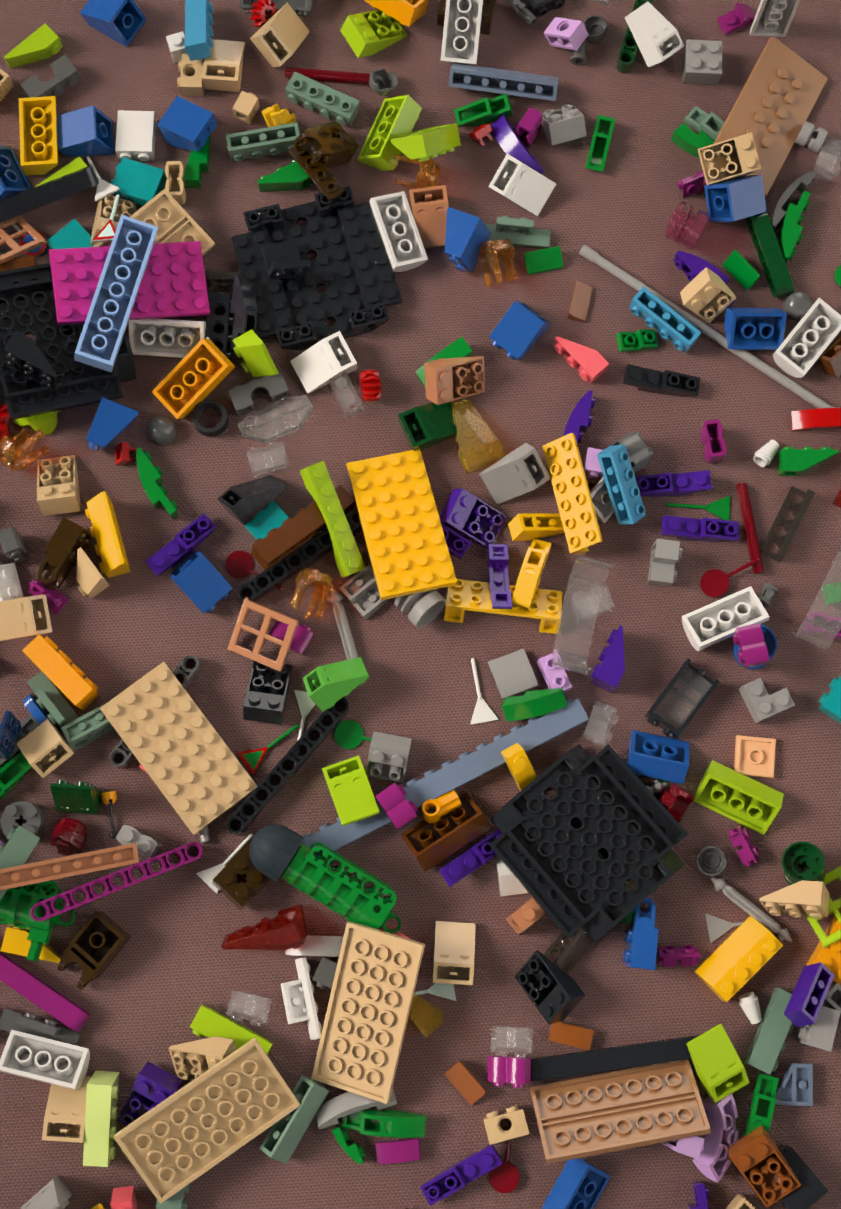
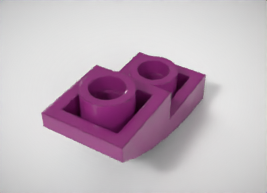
M400 1138L397 1141H378L375 1143L378 1164L401 1163L421 1159L419 1138Z

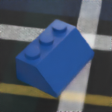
M0 146V200L32 188L12 146Z
M726 308L724 329L728 349L777 350L784 340L787 313L780 308Z
M632 730L626 765L634 774L683 784L689 768V742Z
M583 1158L567 1160L542 1209H594L611 1176Z

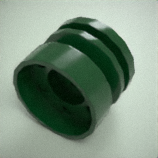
M799 841L785 849L782 856V868L786 882L789 885L802 880L824 881L825 859L822 851L816 845L810 842ZM804 867H807L805 872H801V870H803Z

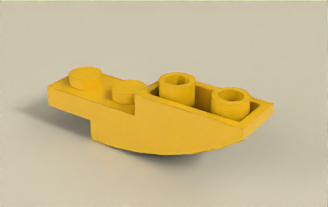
M533 539L531 546L528 547L517 579L512 604L526 608L531 607L552 543Z

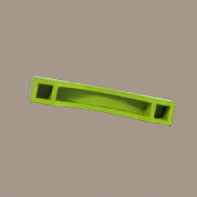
M324 461L300 470L306 489L317 503L326 522L333 545L335 562L341 577L343 578L366 569Z

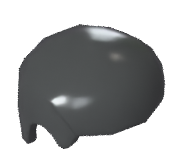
M591 15L583 22L589 34L586 40L589 42H599L604 39L608 32V24L605 18L599 15Z
M385 68L374 70L370 75L369 85L377 94L387 96L398 86V78L394 72H386Z
M795 292L785 298L783 309L794 320H800L814 303L808 294Z
M157 415L148 422L147 432L153 443L160 446L173 442L177 432L171 418L166 415Z
M708 846L699 852L697 867L704 875L714 877L720 875L726 868V855L720 848Z

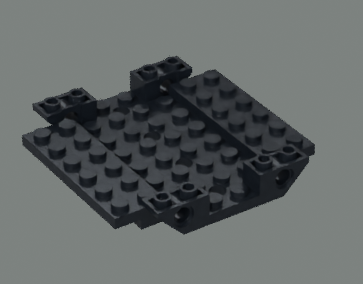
M350 185L342 187L344 193L332 201H329L323 193L314 194L315 201L285 209H280L279 204L243 212L248 231L251 232L232 236L231 240L241 276L251 278L257 302V335L261 340L277 336L281 349L303 350L312 347L322 339L338 331L341 332L344 339L369 333L389 321L385 307L402 303L393 268L369 202L353 205L355 201ZM306 220L308 223L306 226L300 227L298 222ZM296 242L301 260H308L309 264L304 277L268 280L261 250L262 245ZM315 253L317 257L314 260H309L307 255ZM319 286L326 287L324 293H318L316 289ZM329 319L336 321V324L332 327L327 326L325 323Z
M50 263L0 271V406H7L10 420L100 403L102 397L108 400L123 398L120 382L136 380L134 358L127 330H125L112 373L74 360L75 350L85 323L57 324ZM65 327H69L73 330V333L65 335L62 330ZM15 330L24 335L32 334L35 336L34 342L58 375L56 391L52 388L47 389L39 381L25 377L23 372L17 369L12 370L6 366V363H4V347Z
M580 744L574 747L509 800L491 818V821L502 834L489 844V847L567 939L583 926L590 937L597 942L685 865L672 848L683 840L688 833L609 744L593 757H590ZM547 788L553 789L555 796L547 798L544 795V790ZM577 818L581 821L582 825L579 829H574L571 826L570 821ZM605 849L608 852V858L605 860L600 859L597 856V851ZM632 880L635 883V889L632 891L626 890L624 882Z

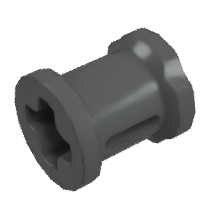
M583 42L577 51L573 50L572 64L583 65L586 63V42Z
M764 582L762 585L763 589L757 597L762 605L768 608L771 606L770 602L774 595L778 594L779 589L770 583Z

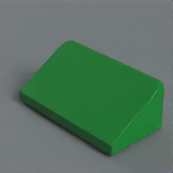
M560 246L524 253L527 275L563 268Z
M734 250L723 263V267L745 290H749L755 285L760 277V274L737 250Z

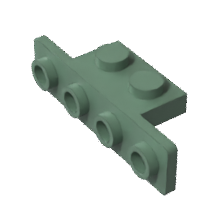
M502 216L497 217L496 225L485 224L491 232L487 243L549 248L551 231L533 228L534 220Z
M42 671L27 682L37 695L38 699L36 702L42 709L47 708L50 712L47 716L54 725L58 723L63 727L79 718Z

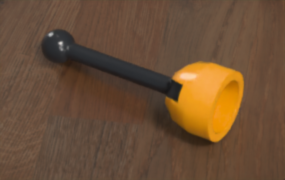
M116 791L100 793L102 802L109 809L110 837L116 839L118 833L115 831L112 805L117 800Z

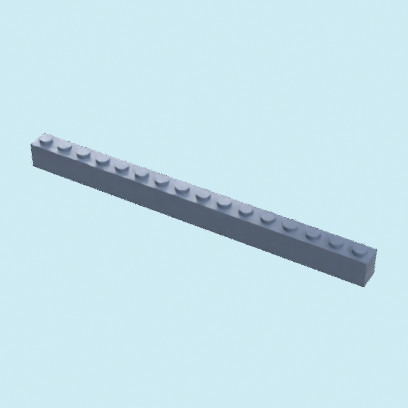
M570 698L566 700V707L547 713L541 718L538 716L528 720L529 724L523 727L520 724L510 729L512 733L506 736L502 733L494 737V742L488 745L486 742L476 747L477 751L471 754L467 751L458 756L459 760L445 762L441 765L442 769L436 772L432 769L424 773V778L410 780L406 783L407 787L404 788L407 793L404 797L408 802L412 801L417 809H419L425 801L434 800L506 764L501 751L518 743L527 753L587 722L589 718L579 699L573 701ZM375 798L379 814L343 827L338 817L336 819L337 823L331 826L327 823L319 827V832L315 834L309 832L303 835L301 843L310 847L314 842H321L337 851L388 825L392 821ZM319 850V852L314 851L315 856H317L318 854L323 856L321 850Z

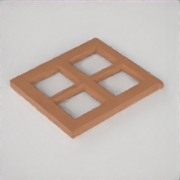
M20 215L0 223V246L6 243L12 249V251L0 256V264L47 243V240ZM15 223H18L23 228V230L10 236L3 230ZM27 233L35 239L23 246H19L14 241V239Z
M246 597L244 598L227 649L281 672L299 620L253 602ZM249 609L265 615L260 631L244 624ZM272 619L288 625L284 640L268 634ZM242 629L258 636L253 651L237 645ZM265 639L281 645L276 661L261 655Z

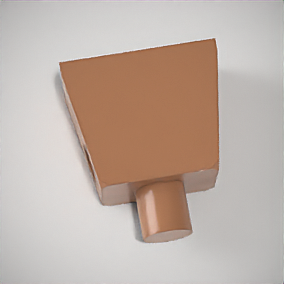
M531 897L505 919L518 935L546 913L534 898Z

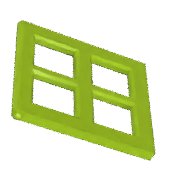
M841 866L825 875L824 885L837 878L841 880ZM829 897L828 915L833 912L841 924V914L838 911L841 908V897L835 901H832ZM806 916L820 939L822 948H826L841 939V929L827 936L818 922L820 919Z

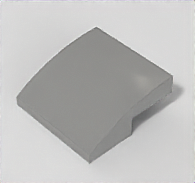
M369 564L366 566V569L358 572L340 587V590L364 619H367L390 600L380 599L373 568Z
M524 649L488 662L502 700H505L506 697L516 696L539 687Z

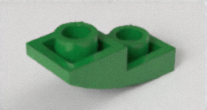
M639 329L636 332H619L616 334L619 352L643 351L658 347L655 329Z
M341 1125L333 1128L332 1132L347 1155L358 1164L364 1163L363 1157L366 1154L362 1145H358L356 1141L348 1144L347 1141L350 1140L346 1128L342 1129Z

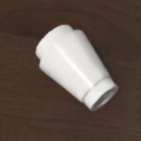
M770 440L754 453V462L761 467L769 465L779 448V444L775 440Z
M754 992L741 995L739 997V1005L751 1024L761 1022L762 1017L758 996H755Z

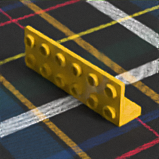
M570 433L542 447L570 554H584L589 552L588 547L602 542V536L575 434Z
M457 579V585L448 586L444 621L463 623L464 611L468 610L541 619L539 632L558 634L561 622L563 592L537 588L530 608L512 604V609H492L489 582ZM509 585V588H510V591H511V598H512V597H513L514 590H515V586H514V585Z

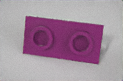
M703 171L694 174V179L692 176L680 179L677 183L678 188L682 189L683 198L705 189L704 185L707 184Z
M33 579L29 583L31 587L28 592L33 596L46 594L48 608L56 615L69 601L56 589L52 591L46 588L43 582L38 579Z
M741 824L737 827L738 831L735 828L729 830L728 837L734 848L742 846L743 849L737 851V854L742 864L748 867L753 864L752 860L755 863L760 860V852L755 845H752L748 829L746 827L743 828Z
M692 945L657 948L660 956L658 957V964L663 967H677V960H680L681 967L699 964V957L701 955L698 948Z

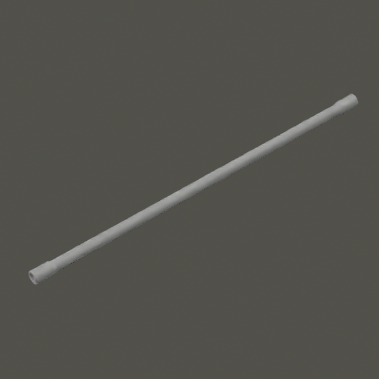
M587 245L581 248L579 252L581 256L602 267L638 292L644 286L701 333L816 408H836L745 349H728L725 336L606 260Z

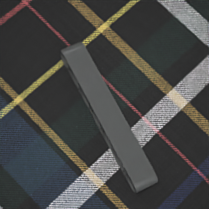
M187 655L172 672L176 678L178 676L184 677V682L181 685L185 690L199 673L201 663L196 656ZM189 661H196V666L193 669H187ZM121 739L111 752L109 759L115 767L125 768L135 756L123 739ZM119 754H123L124 761L117 764L115 761L116 757Z

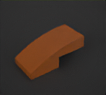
M557 1022L552 1024L548 1040L591 1051L595 1030Z

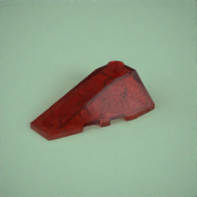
M302 904L277 912L278 916L267 920L265 917L252 928L247 925L227 934L221 945L222 949L287 950L301 947L304 945L307 936Z

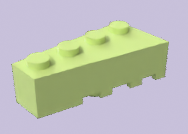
M95 1071L87 1083L83 1166L108 1167L110 1161L114 1160L115 1147H113V1139L116 1134L115 1119L118 1110L117 1097L120 1072Z

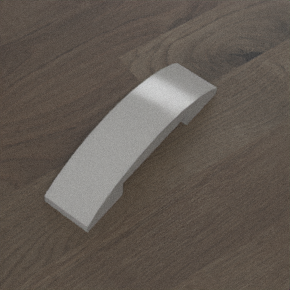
M286 935L285 955L339 957L344 936Z
M393 1087L387 1104L352 1092H346L320 1106L315 1114L318 1128L320 1130L339 1124L338 1118L374 1106L381 1110L396 1105L397 1101Z

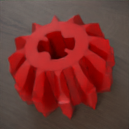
M258 0V3H253L254 9L250 10L253 16L250 17V20H255L253 26L260 29L279 11V9H275L276 3L271 2V0Z
M372 369L361 371L359 381L362 399L369 402L380 400L382 390L378 371Z

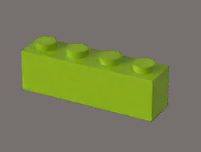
M204 1004L201 1005L190 1025V1028L194 1029L192 1033L201 1038L204 1036L208 1038L216 1036L233 1039L236 1050L253 1038H256L268 1055L274 1044Z

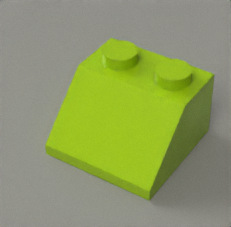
M252 329L232 340L235 345L233 350L238 358H242L241 366L246 373L250 372L253 377L272 376L279 373L265 344Z

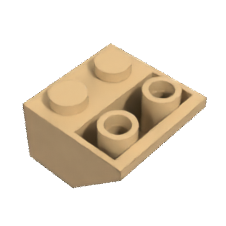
M707 267L680 292L683 305L709 323L736 299V296L724 281Z
M48 718L17 742V746L29 764L42 778L46 777L74 754V750L68 744L66 738Z

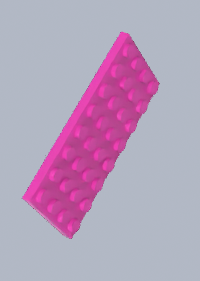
M201 241L154 244L129 320L209 315L210 309ZM110 246L49 250L58 325L85 323Z

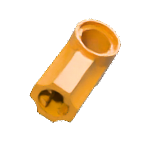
M451 790L434 800L425 801L422 805L424 820L428 823H436L441 816L462 806L456 792ZM430 809L436 810L433 814L427 813Z

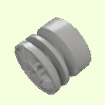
M432 590L397 597L394 604L398 609H401L403 614H409V621L418 629L426 626L439 615L445 607L446 600L438 591L432 592Z

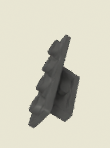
M4 1009L0 1019V1029L8 1032L15 1030L77 1046L80 1033L58 1026L56 1021L46 1018L43 1021L37 1019L38 1016L29 1012L22 1014L10 1009Z

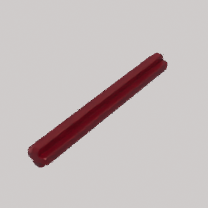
M285 67L284 71L286 78H292L294 72L318 81L369 85L371 75L369 73Z
M746 483L736 484V490L750 561L756 558L760 559V561L751 565L754 574H760L764 572L748 487Z

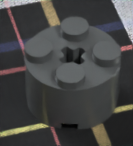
M638 431L629 432L610 444V446L625 444L634 473L648 466L651 462L650 457L653 456V452L649 446L646 447L642 435Z
M25 801L8 805L1 817V828L6 836L12 828L16 829L18 826H21L39 837L46 825L45 815L41 809ZM23 819L27 820V822L24 823L23 825L20 824V821H21V820H23Z

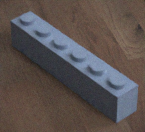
M452 63L448 86L556 101L559 77Z

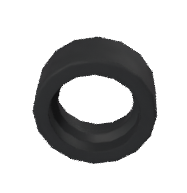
M206 399L195 406L192 413V421L199 433L207 437H216L227 429L229 415L221 402L214 399ZM208 408H215L221 413L222 420L214 428H206L200 423L201 413Z

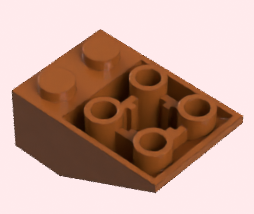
M762 1125L728 1147L730 1159L766 1208L801 1186L777 1145Z

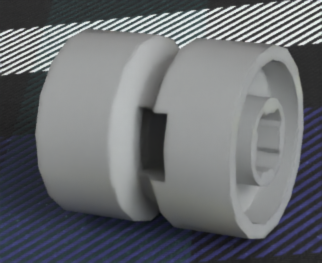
M805 121L795 143L803 147L807 145L809 150L818 153L829 131L821 127L816 129L814 124Z

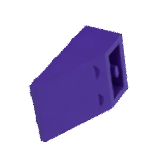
M462 488L452 490L439 518L441 523L462 537L488 548L489 544L495 543L507 516Z
M621 625L617 630L613 629L606 642L609 643V646H605L598 659L601 663L596 664L590 675L593 678L592 684L610 693L617 688L625 671L623 626Z
M147 1062L138 1074L117 1121L128 1126L177 1092L183 1080Z

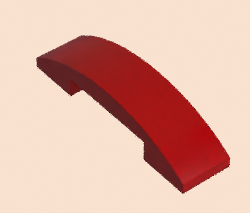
M841 408L791 412L792 431L811 430L812 428H841Z

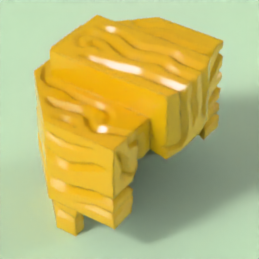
M277 103L261 111L268 127L296 123L295 114L290 115L287 108L281 110Z

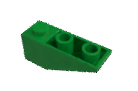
M293 160L291 164L279 167L274 173L262 176L257 181L260 192L302 190L314 184V182L299 164Z
M785 447L778 453V475L799 476L834 458L838 453V449H832V447H823L821 449H813V447H804L802 449Z

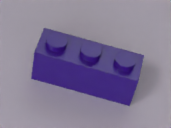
M822 962L804 966L784 1012V1015L797 1027L815 1024L835 975Z

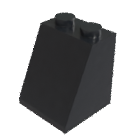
M781 1145L778 1149L801 1186L779 1201L785 1209H808L824 1196L828 1190L791 1146Z

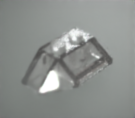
M307 395L285 397L252 411L237 425L243 438L267 444L300 430L313 406Z

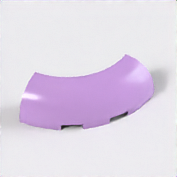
M732 1094L717 1103L710 1097L702 1101L711 1132L705 1134L704 1150L699 1159L694 1158L692 1160L702 1174L717 1183L731 1163L728 1147L738 1140L735 1119L738 1118V1112Z

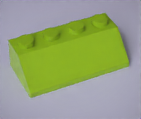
M409 95L385 98L357 160L382 171L394 170L398 165L402 152L391 143V139L412 133V129L419 119L422 107Z
M457 123L425 128L391 139V143L408 158L418 159V162L438 157V155L446 154V152L455 151L454 147L461 145Z
M712 760L702 777L693 801L764 835L781 809L784 794Z

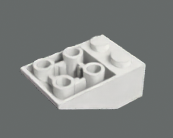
M646 2L625 17L648 67L663 62L684 47L677 29L649 2Z
M507 154L488 187L538 216L555 188L556 183Z
M340 331L322 339L290 361L307 394L357 369V362Z

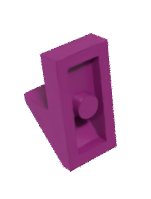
M737 2L732 11L718 17L717 23L726 36L752 23L755 15L747 4Z

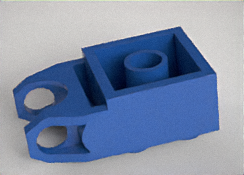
M646 898L642 901L647 905L645 913L640 910V904L632 910V923L629 924V930L625 931L624 940L627 942V950L623 951V962H626L625 967L655 970L659 929L654 928L655 904L652 898Z

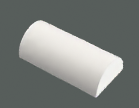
M446 0L441 61L476 64L483 0Z
M761 0L750 28V36L785 37L801 0Z
M402 191L371 198L369 203L393 271L404 272L424 264L428 257L405 192Z
M818 298L774 352L773 359L775 363L787 374L797 378L803 377L840 332L841 315L822 299Z
M160 318L129 320V341L132 353L135 355L184 358L202 338H205L206 322Z
M750 586L683 615L682 624L691 645L696 651H700L732 637L737 627L756 623L762 624L768 621L770 616Z
M11 1030L0 1059V1071L77 1091L81 1087L87 1073L90 1050Z

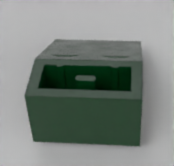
M451 402L440 405L429 403L398 414V422L413 451L418 449L422 451L465 432Z
M57 780V784L50 783L56 811L99 815L100 793L102 791L96 789L97 786H93V784L88 782H77V785L64 780Z

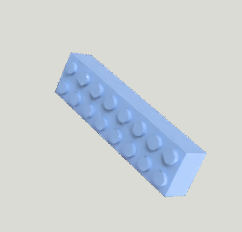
M121 214L75 350V361L112 373L156 240L157 226Z

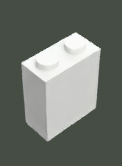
M118 110L115 145L118 159L122 160L124 157L140 161L154 160L157 126L154 111Z

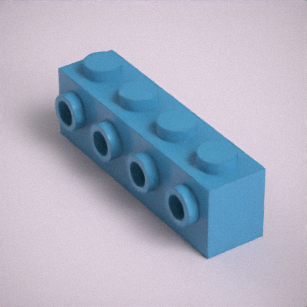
M185 0V49L190 61L211 57V49L214 48L211 38L214 36L211 26L214 24L211 14L214 13L212 2H208V0Z
M644 286L631 300L629 306L631 312L635 316L641 317L647 326L656 329L662 338L670 340L677 350L687 353L699 339L701 332Z
M625 444L609 446L597 454L616 519L618 525L635 524L646 513L630 463L629 454Z

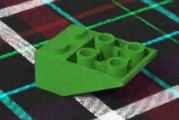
M358 657L318 666L303 677V681L309 698L324 712L326 709L332 708L342 697L348 696L358 685L364 684L369 678V674L363 659Z

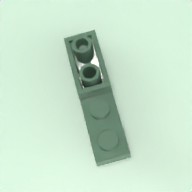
M695 106L684 119L685 123L698 132L702 130L714 142L725 123L713 112L707 114L698 106Z

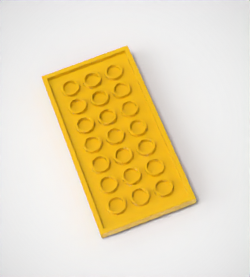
M410 450L346 463L380 599L386 600L457 585L456 575L421 450Z

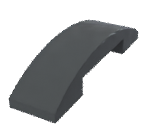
M816 170L799 177L782 194L770 220L773 230L778 227L787 213L783 210V207L797 190L802 193L807 190L818 174Z

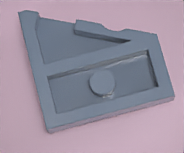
M790 1063L776 1091L775 1105L813 1106V1064Z

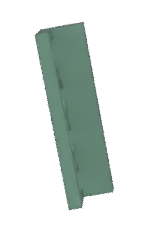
M103 705L61 727L68 744L74 750L114 730V727L100 710Z

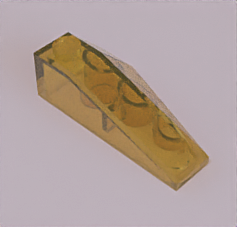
M469 399L456 401L451 404L454 425H456L457 429L456 442L459 444L458 457L466 474L487 469L506 456L499 439Z
M414 992L409 1017L424 1037L427 1038L445 1022L443 1020L445 1014L439 1006L434 1008L431 1003Z

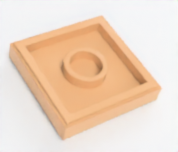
M737 735L734 771L745 776L774 778L776 739Z

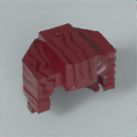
M673 783L669 789L666 788L659 798V802L680 823L686 809L695 797L691 796L687 790Z
M70 818L59 819L49 839L50 845L57 847L58 854L70 856L72 853L80 854L87 839V826L78 820Z

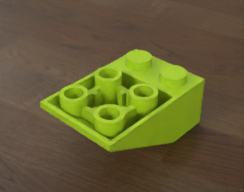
M379 9L348 15L340 29L357 58L372 56L407 37L399 21L387 16Z
M359 755L322 768L342 827L380 813Z
M722 1024L686 1043L702 1089L715 1103L750 1083L745 1068Z

